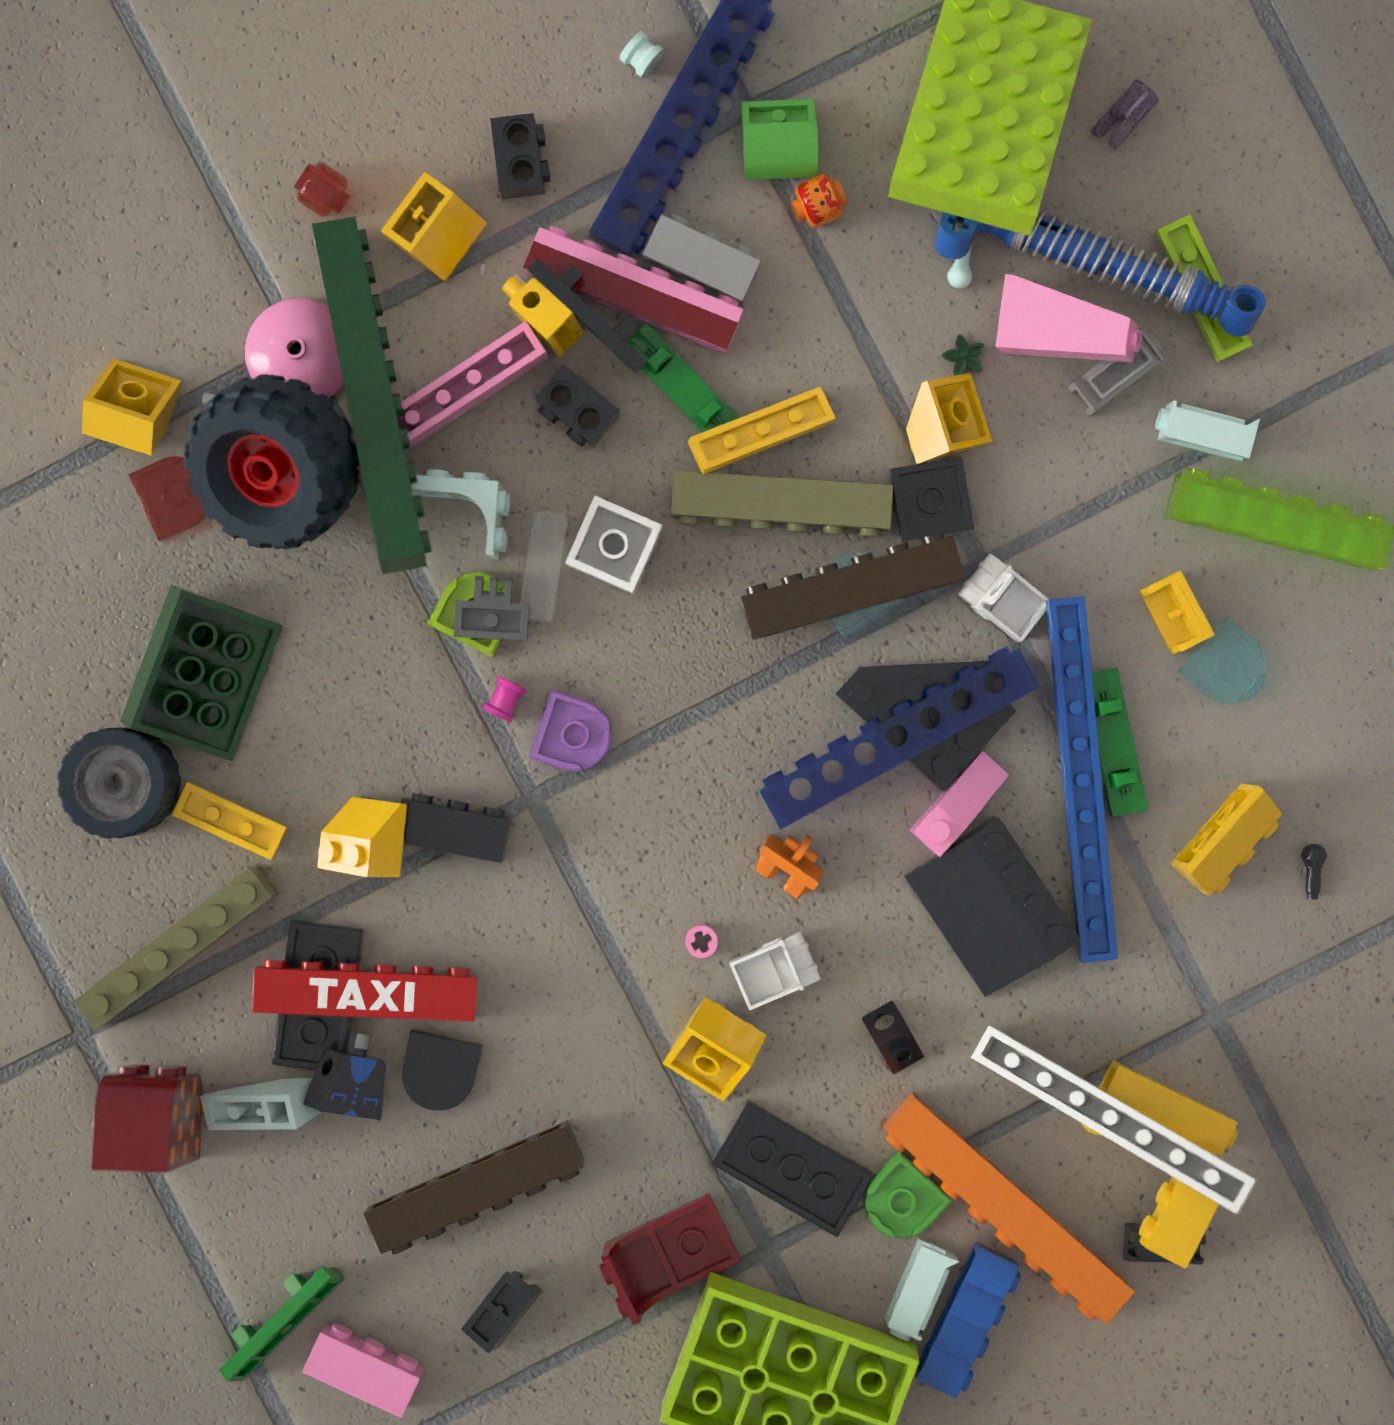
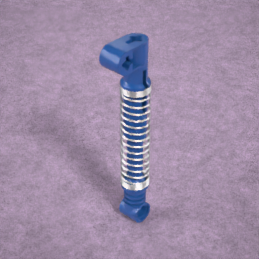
M1046 211L1037 215L1030 236L943 212L934 240L935 250L939 255L946 259L956 260L966 256L977 231L1003 240L1005 246L1011 249L1021 250L1022 253L1028 249L1033 251V257L1037 254L1044 255V261L1052 258L1054 259L1055 266L1062 262L1065 263L1066 270L1073 266L1076 268L1077 274L1082 270L1086 271L1088 278L1092 277L1093 274L1097 276L1099 272V282L1103 281L1106 274L1111 275L1109 286H1113L1116 280L1120 278L1122 279L1120 284L1121 291L1127 287L1129 282L1133 283L1132 295L1136 294L1141 286L1144 288L1142 293L1143 299L1147 298L1151 291H1154V303H1157L1162 295H1165V308L1169 307L1172 303L1171 309H1175L1179 313H1197L1199 309L1201 310L1200 315L1204 317L1206 313H1210L1209 318L1214 320L1215 316H1218V322H1220L1225 332L1238 337L1246 336L1252 332L1266 304L1264 295L1253 286L1240 285L1236 288L1232 287L1229 291L1226 284L1218 287V281L1210 284V278L1206 277L1204 271L1198 268L1195 269L1191 265L1185 268L1183 274L1178 273L1179 261L1175 262L1171 270L1166 268L1168 257L1163 259L1161 265L1155 264L1157 259L1156 252L1153 253L1149 261L1144 260L1145 248L1141 250L1138 257L1133 256L1134 244L1130 246L1127 253L1122 251L1124 246L1123 240H1120L1116 249L1112 248V235L1108 239L1102 238L1101 231L1096 235L1091 234L1090 227L1085 231L1080 230L1079 223L1075 224L1074 227L1070 226L1068 219H1065L1063 223L1059 222L1057 215H1054L1051 219L1047 217ZM956 222L962 224L959 232L954 231Z

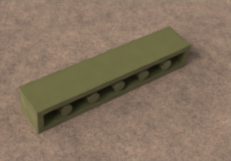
M674 470L671 517L678 518V524L700 525V519L714 520V526L736 528V522L751 523L750 529L772 530V524L787 525V531L808 533L809 527H823V534L845 535V529L860 530L859 536L880 538L881 531L888 532L891 526L893 485L723 473H706L702 475V472Z
M258 865L250 867L74 1000V1003L95 1030L100 1029L280 893Z

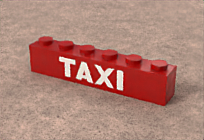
M266 959L263 966H256L254 968L252 1013L475 1022L477 975H470V968L449 967L448 974L433 973V967L411 966V972H396L397 965L375 964L374 971L360 970L359 963H338V969H323V962L301 961V968L286 967V960Z

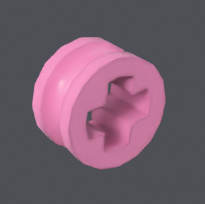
M699 924L693 926L688 931L685 944L691 955L696 958H706L715 952L718 938L713 928L708 925ZM702 931L703 936L707 933L711 936L712 939L708 941L709 948L707 950L701 951L700 946L696 949L692 946L691 943L696 940V932Z

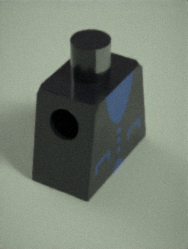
M349 1031L345 1051L328 1048L323 1051L303 1105L321 1112L381 1120L386 1064L384 1060L367 1055L370 1034Z

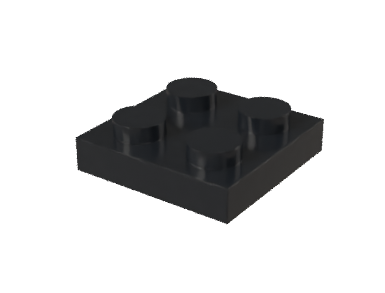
M962 457L889 470L901 542L921 539L941 532L944 535L974 529Z

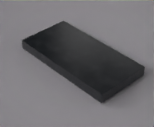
M291 920L285 957L286 967L301 968V961L323 962V969H338V963H360L364 929ZM278 1014L271 1065L316 1070L321 1055L326 1048L345 1051L349 1031H351L352 1017Z
M749 1100L746 1102L712 1161L713 1166L835 1237L839 1236L874 1175L870 1170Z

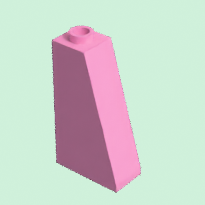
M1005 274L995 346L1004 354L1133 362L1134 353L1139 352L1141 348L1142 332L1131 318L1015 275Z

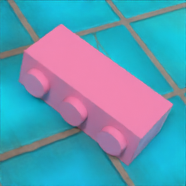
M325 1323L302 1373L402 1418L424 1368L419 1366V1362L409 1355L401 1353L397 1356L386 1351V1347L377 1340L370 1338L363 1340L352 1335V1330L342 1324L333 1323L330 1325Z

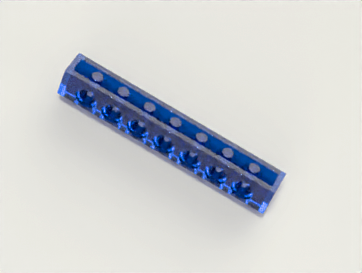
M773 0L720 1L589 231L591 239L617 254L620 253L631 257L633 251L637 254L640 253L649 234L645 233V230L651 220L655 222L659 220L667 205L663 201L669 188L675 191L684 176L685 171L681 167L686 158L693 159L703 142L699 138L705 125L711 128L721 110L717 104L722 95L729 96L733 91L739 78L735 74L741 62L747 65L757 47V44L753 43L758 32L762 31L765 33L769 28L775 15L771 11ZM734 20H742L748 25V28L744 32L736 33L729 28V24ZM717 51H723L730 56V60L725 64L719 65L714 63L710 57ZM698 83H707L711 86L712 92L707 96H698L692 89ZM681 114H688L694 119V123L688 128H680L675 124L674 120ZM668 145L673 147L677 153L672 159L663 160L657 156V150L662 146ZM645 177H653L659 183L657 188L651 192L641 190L638 184ZM633 208L641 215L635 223L628 224L621 220V213L625 209Z
M1005 646L987 656L990 661L989 664L977 669L975 664L968 666L955 674L958 681L947 687L941 681L923 691L926 698L913 705L909 699L892 708L891 711L894 716L880 722L879 718L876 717L859 726L861 734L848 740L845 734L828 743L829 751L816 758L814 752L797 760L794 762L797 769L785 776L782 770H779L764 778L762 781L765 786L759 789L780 830L1040 688L1020 649L1017 648L1009 651L1008 647ZM990 672H995L1002 678V687L997 693L989 692L984 686L985 676ZM959 689L966 691L970 696V705L964 711L955 709L951 701L952 695ZM926 707L933 708L938 714L937 724L930 729L923 727L919 721L920 712ZM893 725H900L906 731V740L900 746H893L887 740V731ZM863 742L869 743L874 749V758L867 764L859 763L854 756L855 748ZM830 760H835L842 766L841 777L833 782L827 781L822 775L823 765ZM797 778H804L810 784V793L803 799L792 797L789 791L791 782Z

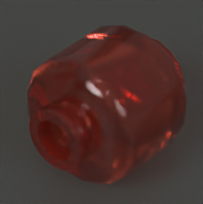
M318 162L314 166L309 163L294 185V188L298 190L296 195L298 202L320 217L328 216L332 210L339 214L350 198V195L345 192L348 186L347 178L325 162Z

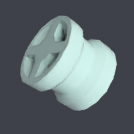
M640 31L628 42L620 55V61L625 65L631 64L636 68V74L643 79L657 66L664 55L665 49L660 45H653L649 41L648 35L644 31Z

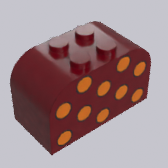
M127 1064V1066H118V1072L104 1075L99 1084L95 1101L91 1170L168 1173L200 1159L202 1102L200 1096L203 1094L200 1074L187 1073V1066L166 1065L164 1067H156V1072L150 1071V1065Z

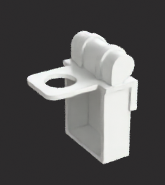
M989 553L985 560L978 564V569L971 578L965 581L964 587L958 595L971 604L970 608L985 620L989 619L1015 641L1022 642L1047 610L1046 600L1049 599L1012 570V566L1004 564Z
M801 932L794 933L785 939H782V937L763 944L762 948L729 961L749 1011L797 990L802 991L804 990L803 987L821 979L817 970V963H814L809 952V944L804 940Z

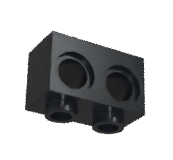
M534 113L490 118L499 192L502 199L545 194L544 183L551 182L548 160H541L539 147L546 146L543 124H536ZM516 131H524L529 135V138L522 145H514L510 142L511 135ZM529 167L534 171L533 176L529 180L521 182L514 178V174L519 168Z
M564 364L561 365L535 397L537 403L541 405L537 411L552 424L559 420L568 427L569 430L565 434L580 447L587 443L594 448L621 415L619 409ZM559 389H566L572 393L570 403L563 407L552 403V396ZM594 412L600 416V423L595 429L586 430L580 426V419L585 413Z

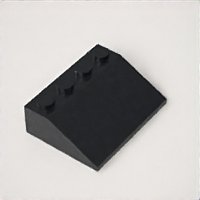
M993 816L951 844L940 857L937 855L933 856L904 876L985 997L1050 962L1081 941L1046 886L998 817Z

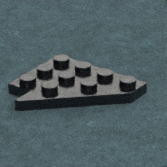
M1007 660L859 667L835 693L836 696L941 791H944L1016 712L1007 701L990 687L1010 664Z

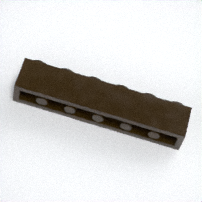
M941 532L921 538L923 545L909 548L906 542L886 548L888 555L873 558L872 553H867L851 558L853 565L838 569L837 563H832L816 568L817 575L803 579L802 573H797L781 578L782 585L768 589L767 583H762L746 588L747 595L741 596L740 601L752 641L963 581L966 578L954 536L944 538Z
M567 1120L368 1206L364 1212V1217L380 1254L390 1250L393 1255L412 1247V1241L422 1236H425L426 1240L433 1239L446 1232L445 1226L457 1221L460 1226L468 1224L480 1217L478 1212L492 1207L493 1211L503 1209L512 1204V1198L525 1192L527 1197L533 1196L547 1188L545 1183L557 1178L560 1182H565L580 1174L579 1169L583 1167L585 1160Z

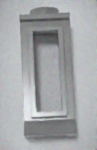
M1141 330V348L1139 352L1134 353L1133 362L1102 360L1067 387L1070 393L1077 390L1089 407L1085 412L1088 416L1165 359L1161 354L1163 348L1155 336L1152 334L1147 335L1144 330Z

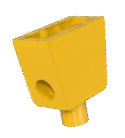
M513 275L504 284L502 291L511 298L509 306L522 322L526 321L533 333L559 358L585 333L573 312L537 279L532 278L526 283L518 275Z

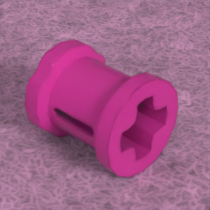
M498 676L496 679L498 685L489 703H484L482 708L508 722H512V711L520 696L526 694L527 689Z

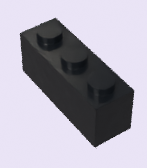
M412 792L411 798L405 797L401 799V803L407 804L403 844L498 863L504 861L512 818L504 817L505 810L484 806L483 812L468 810L470 803L448 799L447 805L433 803L434 796Z

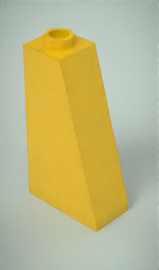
M1112 1060L1099 1087L1101 1090L1212 1154L1223 1155L1226 1148L1232 1147L1238 1135V1129L1236 1128L1238 1122L1232 1117ZM1081 1124L1088 1132L1103 1136L1085 1124Z

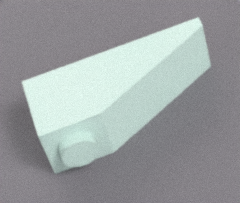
M312 1078L279 1079L204 1093L200 1098L208 1130L298 1129L321 1113V1111L303 1105Z

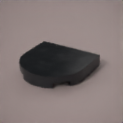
M411 1030L402 1070L403 1084L407 1094L415 1103L429 1110L443 1111L456 1107L466 1099L474 1086L482 1044Z

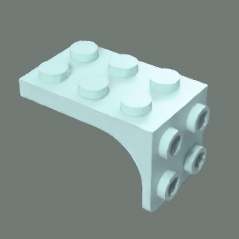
M428 469L426 476L416 475L418 483L411 484L413 496L420 495L421 497L467 500L481 508L487 523L486 556L499 560L500 552H506L508 538L507 530H504L502 527V517L509 516L510 494L504 491L505 488L501 483L489 480L486 474L464 472L463 478H453V475H449V471Z

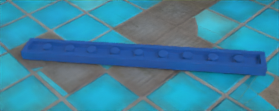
M1085 596L1046 600L1075 924L1076 933L1081 939L1077 943L1078 957L1081 963L1118 959Z

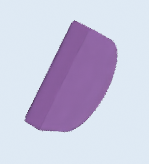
M552 689L529 758L567 771H583L595 766L605 757L611 744L612 731L607 716L598 706L589 701Z

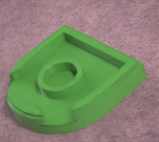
M898 1150L873 1176L865 1192V1208L871 1223L884 1235L898 1238L913 1237L924 1232L953 1201L942 1188L920 1171L904 1153Z

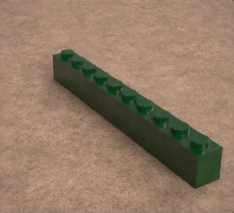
M355 216L313 223L312 228L381 572L384 575L426 567L425 553L432 552L428 530L420 531L418 519L425 518L421 496H413L411 484L418 483L414 462H406L404 450L411 449L407 428H399L397 416H403L404 414L400 394H392L390 383L397 382L393 360L385 361L383 350L390 349L386 327L378 328L376 317L383 316L379 294L372 295L369 285L375 284L376 278L372 261L365 262L363 252L370 251L366 230H358Z

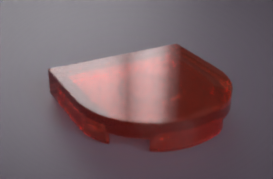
M166 457L128 474L158 541L166 540L190 529L207 517L201 510L203 504L198 496L192 495L187 481L189 480L190 470L184 468V457Z

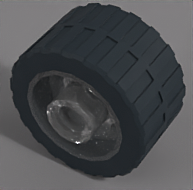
M131 728L99 729L97 732H90L84 735L81 740L76 741L70 747L67 755H64L57 776L58 797H60L63 804L61 806L65 813L70 816L71 821L91 835L95 834L100 836V838L107 839L139 835L148 832L151 828H156L173 811V806L178 801L180 794L181 777H179V765L172 755L173 752L158 737ZM118 776L122 779L121 789L117 786Z

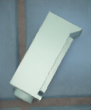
M1175 400L1166 405V409H1160L1155 424V429L1160 430L1157 440L1242 462L1244 458H1250L1260 419L1245 425V420L1198 407L1182 403L1176 407L1177 401Z
M921 1238L917 1239L884 1316L887 1327L891 1328L889 1331L891 1334L905 1341H910L911 1337L919 1341L922 1340L920 1330L924 1331L950 1272L948 1267L959 1263L956 1253Z

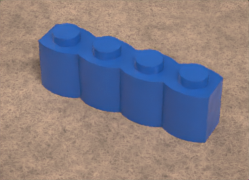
M979 1242L975 1243L933 1328L930 1339L919 1357V1364L914 1374L916 1380L954 1398L957 1397L960 1390L965 1392L968 1389L973 1378V1371L970 1370L971 1365L976 1357L981 1359L989 1344V1338L986 1337L987 1332L992 1324L997 1326L1005 1311V1306L1002 1305L1003 1299L1008 1292L1013 1293L1019 1284L1021 1273L1018 1272L1019 1265L1016 1260Z

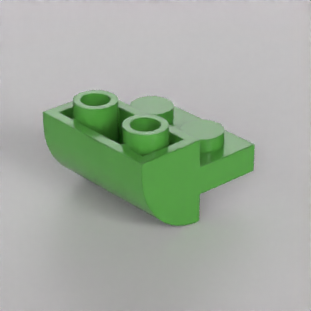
M814 99L741 102L745 180L818 176V127L815 117Z

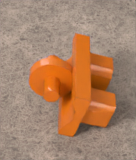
M770 834L759 853L761 856L755 868L758 873L769 879H772L779 868L788 873L790 877L783 888L796 899H799L809 889L814 891L825 871L815 864L819 855L808 848L813 840L808 835L801 842L789 835L783 842L773 834Z

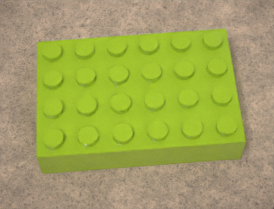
M944 0L892 175L888 197L1030 236L1037 219L1093 19L1023 0Z
M710 1272L662 1401L660 1422L668 1425H895L919 1364L917 1345Z

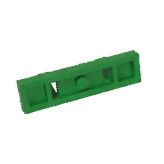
M647 322L627 341L631 348L646 361L640 367L642 372L701 433L739 418ZM670 359L671 361L658 373L661 365Z
M1118 668L1092 673L1100 768L1110 817L1148 810ZM1128 768H1129V771H1126V772L1113 773L1114 771H1119V770H1123V769H1128Z
M321 1267L308 1281L301 1273H292L283 1282L292 1297L257 1332L251 1325L241 1324L231 1334L240 1349L218 1370L227 1382L244 1381L345 1279L336 1267Z

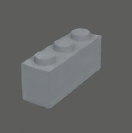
M671 214L670 218L661 215L643 252V262L664 270L684 281L694 282L717 296L719 294L729 296L739 302L738 306L742 307L760 269L761 260L755 258L757 254L742 245H737L735 249L722 243L724 238L712 231L704 230L703 233L689 228L691 223L680 216Z

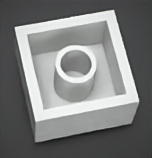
M594 496L565 564L634 595L662 533L663 526Z

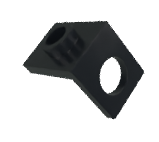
M893 1001L884 1004L861 1018L892 1074H896L924 1058L913 1034ZM884 1015L894 1017V1021L889 1028L884 1030L875 1028V1023L880 1017Z

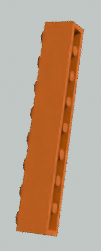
M912 1092L883 1124L886 1132L889 1133L885 1139L901 1153L906 1148L916 1158L913 1164L928 1177L932 1173L943 1181L940 1187L955 1201L959 1197L964 1199L970 1205L967 1211L978 1222L984 1225L989 1221L997 1228L995 1236L1010 1249L1016 1245L1025 1253L1022 1257L1023 1261L1037 1273L1042 1269L1052 1277L1049 1283L1064 1297L1069 1293L1079 1301L1076 1307L1091 1321L1098 1317L1107 1325L1135 1293L1125 1279Z

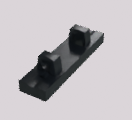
M538 258L527 268V272L569 308L575 317L633 372H637L646 362L625 341L637 327L636 323L628 316H625L612 330L570 290L583 276V273L575 265L572 264L560 278L554 272H551Z

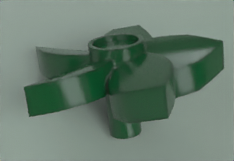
M959 334L956 339L957 350H948L941 354V356L947 361L955 362L954 376L963 374L966 367L973 372H982L981 362L977 356L981 354L984 344L973 343L968 347L966 339Z

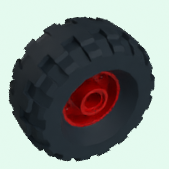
M260 374L253 379L245 377L229 385L201 408L202 410L193 418L188 429L189 435L185 445L184 468L190 470L187 482L192 495L198 496L203 504L201 510L210 521L215 519L223 526L222 531L234 539H246L249 546L261 549H270L273 546L275 549L284 548L285 550L297 548L307 541L312 542L338 521L349 508L351 499L357 493L360 480L357 467L360 463L356 443L352 442L350 438L352 434L350 424L345 416L340 418L332 408L335 403L324 393L322 395L315 394L310 390L311 385L298 379L290 378L285 381L283 376Z

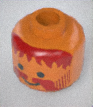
M821 174L797 185L795 188L796 199L791 201L797 220L799 222L805 220L812 228H818L839 219L843 215V206L848 205L845 192L837 178L831 179L827 174Z

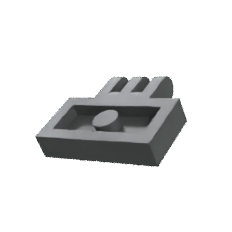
M476 576L474 601L455 600L454 637L528 641L530 604L512 603L513 578L505 577L503 582L504 592H498V577H490L489 591H483L484 578L483 576Z

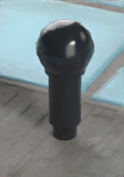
M1309 844L1303 848L1301 858L1306 867L1305 891L1307 892V899L1315 900L1318 899V893L1321 889V868L1327 859V854L1321 845Z

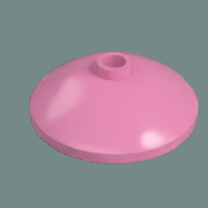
M292 298L275 303L258 316L250 328L245 346L246 365L252 379L260 374L283 376L285 381L290 378L298 379L311 385L310 390L315 394L322 395L324 393L329 399L342 389L344 383L327 305L312 299ZM293 343L301 344V351L297 355L290 354L289 349Z

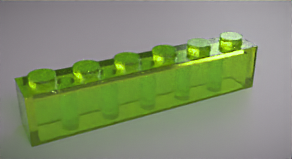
M1187 468L1186 472L1182 471L1174 477L1165 518L1372 571L1385 569L1394 535V526L1385 524V518L1369 513H1363V517L1350 515V509L1344 506L1328 504L1327 508L1315 506V500L1300 495H1293L1292 499L1278 496L1279 490L1265 486H1258L1257 490L1243 487L1244 481L1230 477H1222V481L1208 478V472L1195 468Z

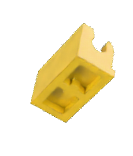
M1181 570L1173 572L1138 591L1172 655L1183 652L1215 635Z

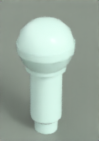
M971 247L966 256L955 260V263H953L947 273L948 282L955 288H965L972 281L973 275L969 265Z

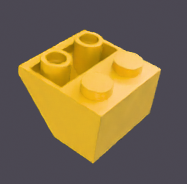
M424 171L384 225L381 232L389 242L439 279L446 282L488 223L454 192Z

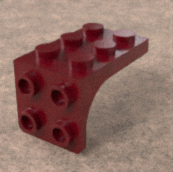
M708 1193L605 1242L603 1255L601 1256L602 1264L599 1267L607 1285L614 1284L617 1290L618 1297L615 1298L622 1317L624 1319L630 1317L633 1325L641 1322L642 1315L662 1299L707 1278L710 1272L716 1274L741 1262V1257L711 1194Z

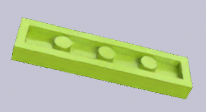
M1191 214L1155 231L1165 256L1168 257L1171 268H1173L1176 261H1179L1180 264L1177 272L1183 274L1185 268L1191 265L1195 269L1198 268L1204 271L1206 277L1210 278V284L1218 281V287H1222L1224 283ZM1199 309L1197 313L1193 312L1217 363L1253 346L1248 334L1238 337L1225 332L1220 322H1218V316H1215L1214 320L1209 318L1210 313H1206L1204 317L1200 315L1201 310Z

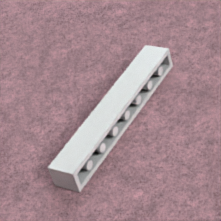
M988 1026L971 1056L972 1059L1236 1214L1240 1213L1257 1182V1179L994 1027Z

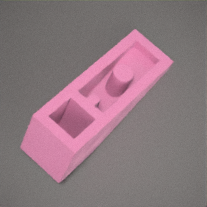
M982 750L909 831L935 855L940 857L968 827L1009 774Z

